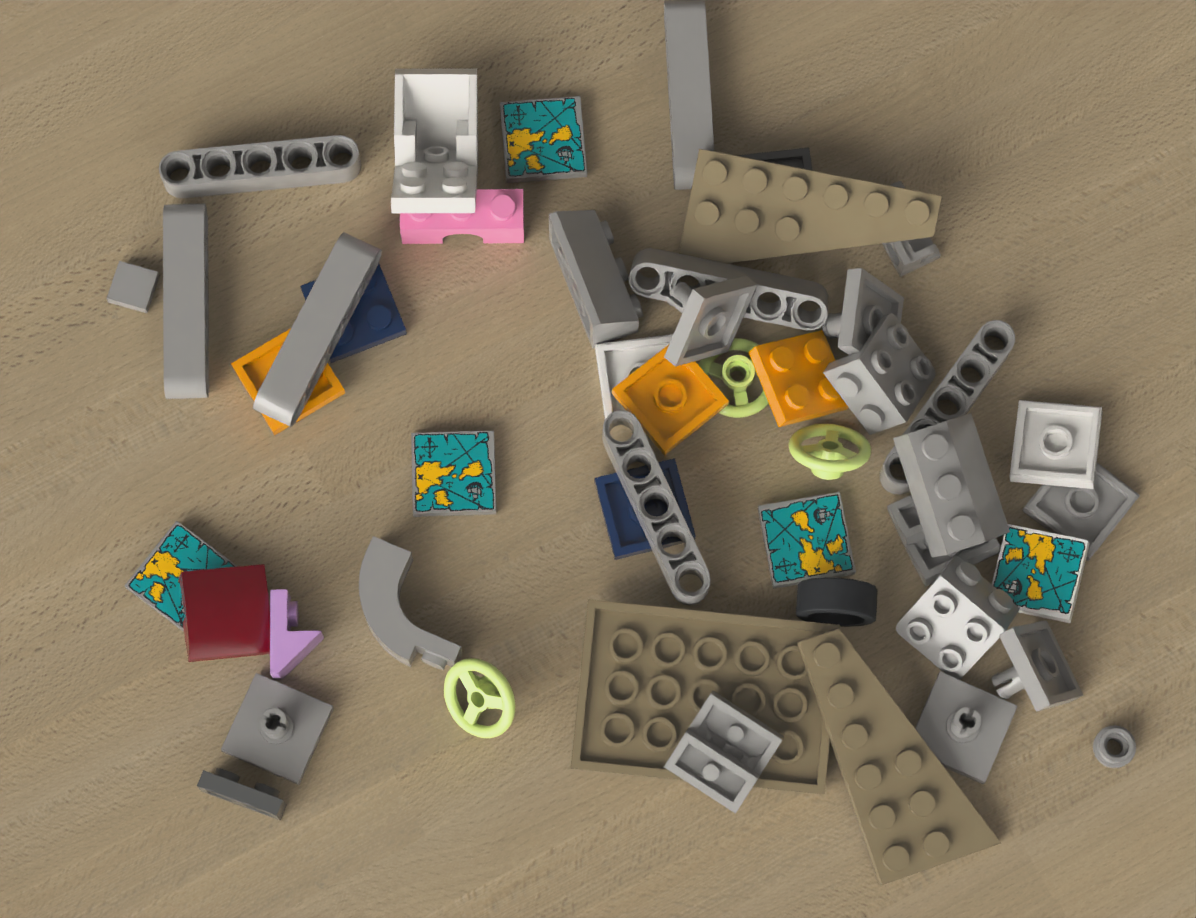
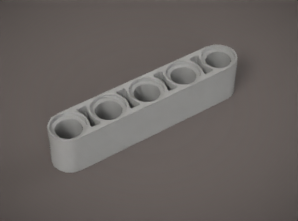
M705 0L664 1L674 190L692 188L699 149L714 151Z
M343 135L178 150L165 155L159 164V173L165 189L176 198L346 183L355 179L361 171V160L357 144L353 139ZM340 153H347L352 156L350 162L345 165H336L332 162V159ZM299 157H307L312 160L310 165L304 169H295L291 166L292 162ZM258 161H267L271 164L269 169L263 173L251 171L253 164ZM217 165H227L230 167L229 172L222 177L210 175L212 169ZM177 169L189 170L188 176L181 181L170 179L172 172Z
M205 203L164 205L163 353L164 392L166 399L209 397L208 214Z
M345 232L340 235L256 395L253 404L254 410L290 427L296 423L378 266L382 254L381 249Z
M646 248L635 255L629 274V284L635 293L643 297L667 301L668 296H672L670 294L671 289L680 283L679 278L685 275H691L699 281L697 285L689 286L690 289L746 275L757 284V287L744 314V318L802 330H815L825 323L828 316L829 295L821 284L814 281L654 248ZM643 267H651L659 275L654 278H647L639 270ZM765 292H772L780 299L774 303H767L760 298V295ZM811 300L817 302L820 308L815 311H806L800 304Z
M992 320L980 328L904 434L968 413L1006 361L1013 348L1015 333L1008 323L1001 320ZM988 336L1000 338L1004 344V349L997 351L988 348L984 338ZM973 368L980 374L981 380L976 383H970L962 377L961 370ZM940 400L952 401L957 407V413L953 415L943 414L938 409L937 402ZM894 446L887 455L880 470V482L886 491L901 495L909 492L910 489L907 480H897L889 471L890 466L901 464L896 446Z
M614 411L607 416L603 424L602 440L604 447L673 596L684 605L692 606L699 604L708 594L711 580L709 570L639 420L629 411ZM624 425L630 428L633 435L627 441H617L612 438L610 431L615 426ZM641 462L648 466L650 473L645 478L636 479L629 475L627 468L632 463ZM658 499L665 503L668 510L662 516H651L646 512L645 504L650 500ZM667 537H678L683 541L685 548L678 554H669L662 547L661 543ZM693 574L700 578L703 586L696 592H687L682 589L679 580L684 575Z

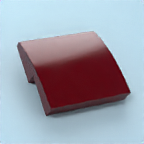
M264 564L181 572L179 581L185 615L183 629L188 662L270 654V604Z

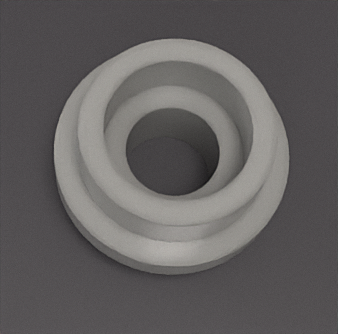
M1121 726L1105 727L1094 738V755L1106 767H1123L1135 755V739L1127 729ZM1114 740L1120 744L1121 751L1118 755L1108 752V741Z

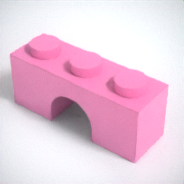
M477 189L475 213H400L402 244H443V238L453 234L477 235L483 238V243H524L523 189Z

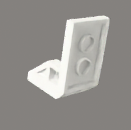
M395 69V170L391 194L392 213H475L478 176L477 69Z

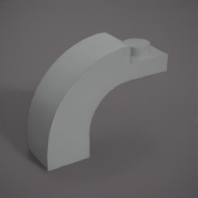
M373 536L364 555L359 574L360 602L372 634L384 650L409 667L412 666L417 652L423 654L421 660L432 667L444 670L446 665L452 667L460 660L463 654L461 646L418 628L407 619L401 610L400 592L413 563L412 552Z

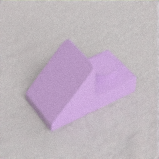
M287 589L270 590V674L273 680H283L324 639L322 631H291V627L298 626V601H291V596Z

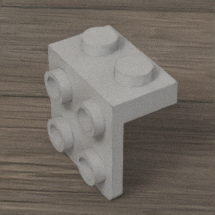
M890 313L881 318L859 352L830 362L823 374L868 434L872 435L908 421L933 381L935 370L930 360L911 338L907 329L894 314Z
M955 554L943 568L934 583L896 624V632L945 674L960 680L1000 638L999 634L1007 630L1020 608L1013 603L1011 597L1006 592L996 589L984 579L974 565L964 562Z

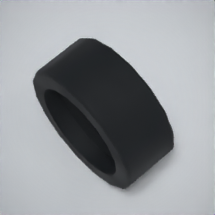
M823 577L803 580L798 584L796 615L799 619L806 622L840 625V627L869 625L876 621L878 590L875 585L854 579Z

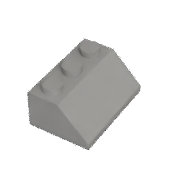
M595 210L556 211L550 213L549 240L592 349L595 348V344L612 342L637 333L639 327L638 319L643 317L642 308L636 294L629 296L624 284V281L629 280L627 270L621 257L616 259L613 257L609 245L614 243V239L607 221L600 222Z
M971 413L893 438L931 557L948 555L1010 532Z

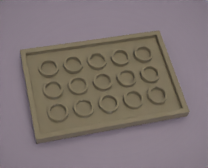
M588 599L571 769L683 780L664 768L711 692L715 691L784 736L753 787L824 795L830 738L797 642L840 628V625Z

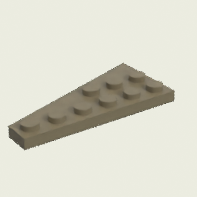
M699 149L679 254L722 263H732L934 237L942 195Z
M840 628L797 642L880 885L1001 844L1000 840Z

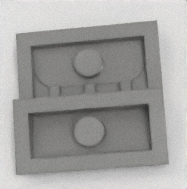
M912 495L887 506L898 535L925 587L934 583L943 568L955 554L964 562L974 565L1000 553V544L994 538L948 555L931 557Z
M712 691L664 768L736 814L784 736L715 691Z

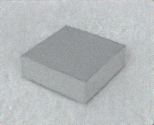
M119 261L106 299L108 303L148 313L160 275L157 271Z

